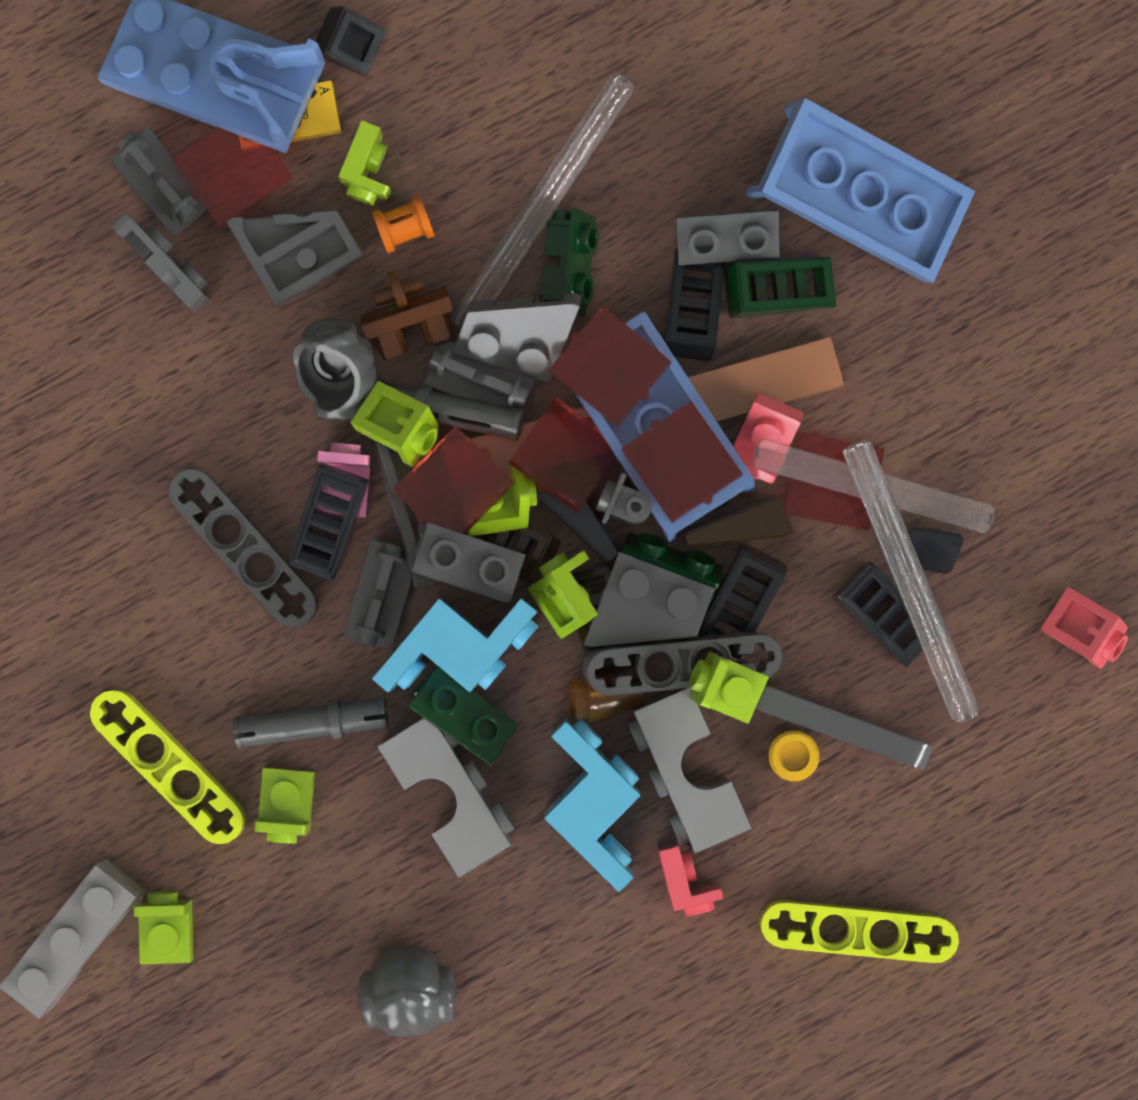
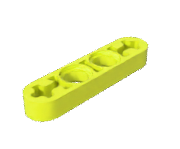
M117 689L103 692L96 697L90 710L91 722L95 728L203 838L211 843L225 844L241 834L245 827L246 816L240 803L133 695L127 691ZM107 701L111 704L124 702L126 708L123 710L122 715L131 725L136 724L139 718L145 722V726L133 732L126 743L120 738L122 734L128 732L125 726L118 721L108 724L104 720L108 714V710L104 706ZM145 734L158 736L164 744V754L155 763L145 762L138 755L137 744ZM181 770L192 771L199 778V792L193 798H181L173 790V778ZM210 789L217 795V798L208 803L218 812L228 808L233 813L229 820L230 825L233 827L230 833L224 828L218 832L212 830L210 825L213 823L214 817L206 808L201 809L198 816L191 810V807L205 799Z
M775 900L763 909L759 919L760 930L765 939L773 946L783 949L941 963L954 955L959 944L958 933L954 925L944 917L935 914L794 900ZM786 910L791 920L806 922L805 912H814L809 925L812 940L804 941V930L794 928L787 929L786 937H778L777 930L769 926L770 919H778L780 911ZM829 915L842 916L847 922L848 930L845 937L835 943L826 942L819 933L820 923ZM879 920H890L897 927V939L889 947H877L870 940L871 927ZM906 922H914L911 930L919 934H930L932 926L938 925L939 931L947 936L946 943H939L936 947V952H930V947L925 942L910 940L912 950L906 951L904 950L908 940Z

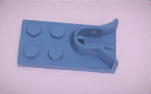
M132 0L98 74V79L102 85L287 153L325 66V61L318 43L309 38L306 44L291 45L173 0Z
M806 98L788 102L784 108L788 119L784 131L759 185L749 186L745 196L750 199L765 197L925 283H934L975 191Z
M645 311L558 365L561 373L637 491L649 498L651 513L662 528L668 542L676 539L677 532L740 492L749 493L755 489L753 476Z

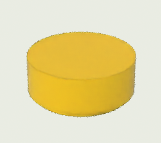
M786 730L776 735L771 741L767 753L771 769L779 777L788 781H801L809 777L816 770L820 757L818 746L813 738L799 730Z

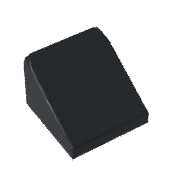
M331 7L315 42L318 43L324 59L367 76L386 30L346 7Z
M918 527L910 528L905 534L902 566L930 572L950 573L963 545L964 537L958 533Z

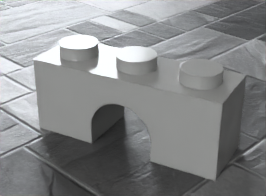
M681 688L633 709L637 720L629 723L628 726L639 751L650 749L657 767L648 772L660 799L670 795L677 814L668 818L680 846L690 842L694 852L697 853L752 828L732 782L728 778L713 785L699 786L691 783L684 777L681 768L684 751L691 743L710 735V732L698 704L689 698L692 690L690 688Z
M422 718L380 744L378 748L404 790L424 779L441 780L453 790L457 801L455 815L449 821L434 829L432 836L457 877L460 878L511 846L512 840L508 833L515 828L502 806L498 803L491 807L481 790L487 787L488 784L475 762L471 760L464 764L455 749L458 743Z
M105 859L96 864L0 984V988L40 1019L55 1006L82 972V967L104 939L117 928L146 889L110 860Z

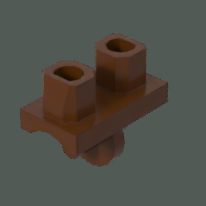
M397 269L387 272L391 287L373 292L377 307L394 301L397 303L360 315L361 326L366 340H373L383 360L403 355L409 351L401 328L419 322L428 344H435L453 337L449 312L454 310L446 286L407 299L408 296L425 291L421 277L402 283Z

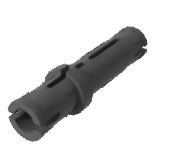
M376 379V381H380L428 405L439 424L497 435L514 441H518L521 436L525 409L506 407L435 392L432 386L421 384L419 388Z
M383 696L378 699L341 703L340 699L328 700L326 706L246 717L236 716L233 717V734H238V737L234 739L237 749H242L248 746L329 735L332 736L333 740L344 739L345 733L381 728L389 729L388 711H385V708H387L386 698Z

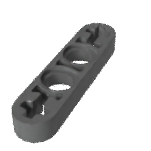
M187 469L176 474L169 487V497L174 507L271 616L281 625L291 628L301 627L311 622L318 608L317 597L313 590L216 481L207 473L196 469ZM187 480L195 484L201 480L203 481L205 487L202 488L201 495L210 505H214L217 498L223 502V506L216 508L207 515L203 524L200 523L197 516L205 513L204 509L195 501L184 503L181 499L186 494V490L182 485ZM224 515L234 516L241 527L240 536L231 544H221L213 534L214 523ZM263 552L272 558L275 569L270 579L264 582H257L250 578L246 566L252 555ZM284 573L291 578L290 582L282 585L292 596L302 593L306 597L302 604L306 613L301 618L296 614H291L287 617L283 614L282 610L287 604L278 592H274L270 600L264 594L265 590L278 584Z
M761 632L671 639L596 648L585 658L582 672L585 681L592 689L602 695L613 696L689 688V679L695 667V656L705 647H714L719 652V655L733 661L728 647L730 644H734L732 651L740 655L754 652V644L758 643L760 648L768 651V658L760 660V668H756L753 663L746 660L735 662L763 673L769 678L781 666L782 652L774 639ZM664 652L669 656L671 662L668 674L658 680L648 678L644 670L646 659L652 653ZM634 654L632 667L637 678L636 682H631L632 675L628 672L612 674L611 683L605 684L604 679L600 676L595 675V669L603 667L605 658L609 657L610 662L615 666H630L631 663L628 655Z
M766 685L755 708L922 770H926L933 750L931 745Z

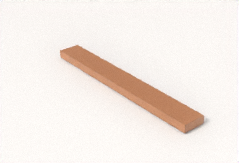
M831 337L688 377L717 422L748 414L758 392L779 402L788 403L844 386ZM584 407L525 423L518 441L486 434L442 447L456 497L458 496V485L508 478L509 460L520 459L526 477L558 468L562 463L566 466L612 453V450Z

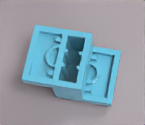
M438 599L372 680L387 692L395 690L397 686H400L403 690L408 689L426 668L427 665L420 660L425 655L467 691L471 692L478 684L486 690L506 667V664L499 658L512 644L519 650L539 627L532 620L538 611L525 600L520 599L492 634L488 636L445 599Z
M565 718L552 731L551 737L584 771L545 810L544 819L620 892L634 878L632 868L629 865L633 861L630 857L632 854L611 833L605 839L601 835L641 796L638 788L634 785L640 778L619 755L616 754L609 760L598 749L603 743L602 739L581 718L575 724L568 718Z

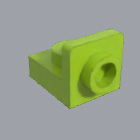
M361 120L338 177L341 184L348 187L346 191L347 196L374 206L376 199L388 203L392 195L390 187L367 178L369 171L375 174L379 171L386 154L387 145L381 143L383 135L380 127Z
M377 381L351 420L355 431L398 452L403 463L411 467L416 465L421 455L424 456L431 451L436 442L439 428L428 405L380 381Z
M520 459L509 460L508 478L458 485V499L468 536L528 528L529 508L537 505V492L533 477H525Z
M585 551L580 552L570 560H568L564 552L557 555L538 568L543 578L527 588L560 639L598 616V613L591 604L587 591L576 582L570 573L590 559Z
M709 651L705 661L699 660L691 673L688 686L692 691L689 698L705 708L714 709L749 724L769 677Z
M264 767L262 770L259 817L255 821L254 831L267 833L266 841L275 843H297V835L304 836L308 834L311 828L315 771Z
M177 891L147 893V901H140L134 906V917L139 919L140 964L191 963L194 960L192 899L178 900Z

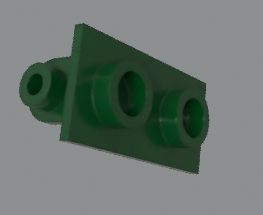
M572 208L571 212L555 210L553 211L552 219L547 220L544 256L548 258H561L560 267L543 266L539 295L540 302L563 301L566 293H576L581 295L577 316L586 317L587 304L590 303L594 291L593 278L590 275L592 254L596 252L599 242V232L595 224V217L577 208Z
M628 533L622 553L715 588L709 603L710 607L716 588L718 589L720 585L723 566L715 564V560L705 553L694 550L685 553L671 548L665 540L648 533H641L639 536Z
M437 665L427 680H422L411 694V697L414 699L408 706L489 766H492L519 725L474 691H467Z

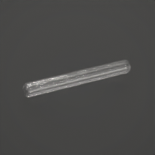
M761 439L754 451L753 465L757 469L979 533H987L994 522L995 508L985 502L768 439Z

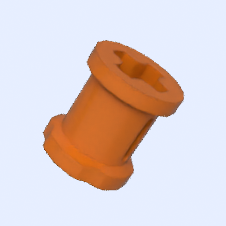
M419 194L412 196L410 203L386 212H382L380 209L372 211L388 254L395 252L397 245L418 237L425 236L427 239L435 237Z

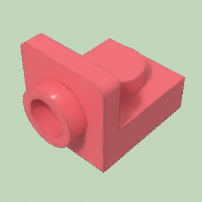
M759 392L752 403L733 447L754 479H761L772 484L801 424L804 412Z
M1067 587L1041 627V630L1046 635L1087 658L1092 665L1099 669H1102L1108 660L1111 662L1115 661L1123 651L1128 640V636L1125 635L1128 627L1120 616L1070 587Z
M677 842L657 846L673 910L684 909L685 916L698 915L714 910L713 901L723 899L719 884L693 890L689 889L688 883L697 881L690 851L680 853Z

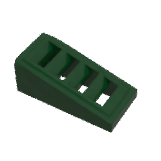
M831 257L735 262L724 271L728 312L731 319L828 309L837 306ZM805 271H813L816 297L808 298ZM786 273H792L794 299L788 298ZM771 275L774 300L767 299L765 276ZM750 277L753 301H750L748 278Z

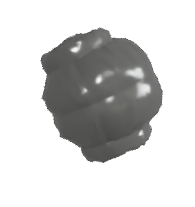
M324 318L308 325L301 334V341L294 346L292 356L297 382L303 395L313 402L314 411L317 416L331 420L353 419L377 382L371 343L357 333L353 322L345 319Z
M421 946L406 949H388L380 954L375 961L373 969L371 971H364L359 978V1005L363 1016V1024L368 1028H378L387 1035L395 1037L419 1036L433 1032L440 1025L450 1023L456 1017L455 1009L457 1006L458 989L453 980V969L447 965L443 966L439 958L432 951Z

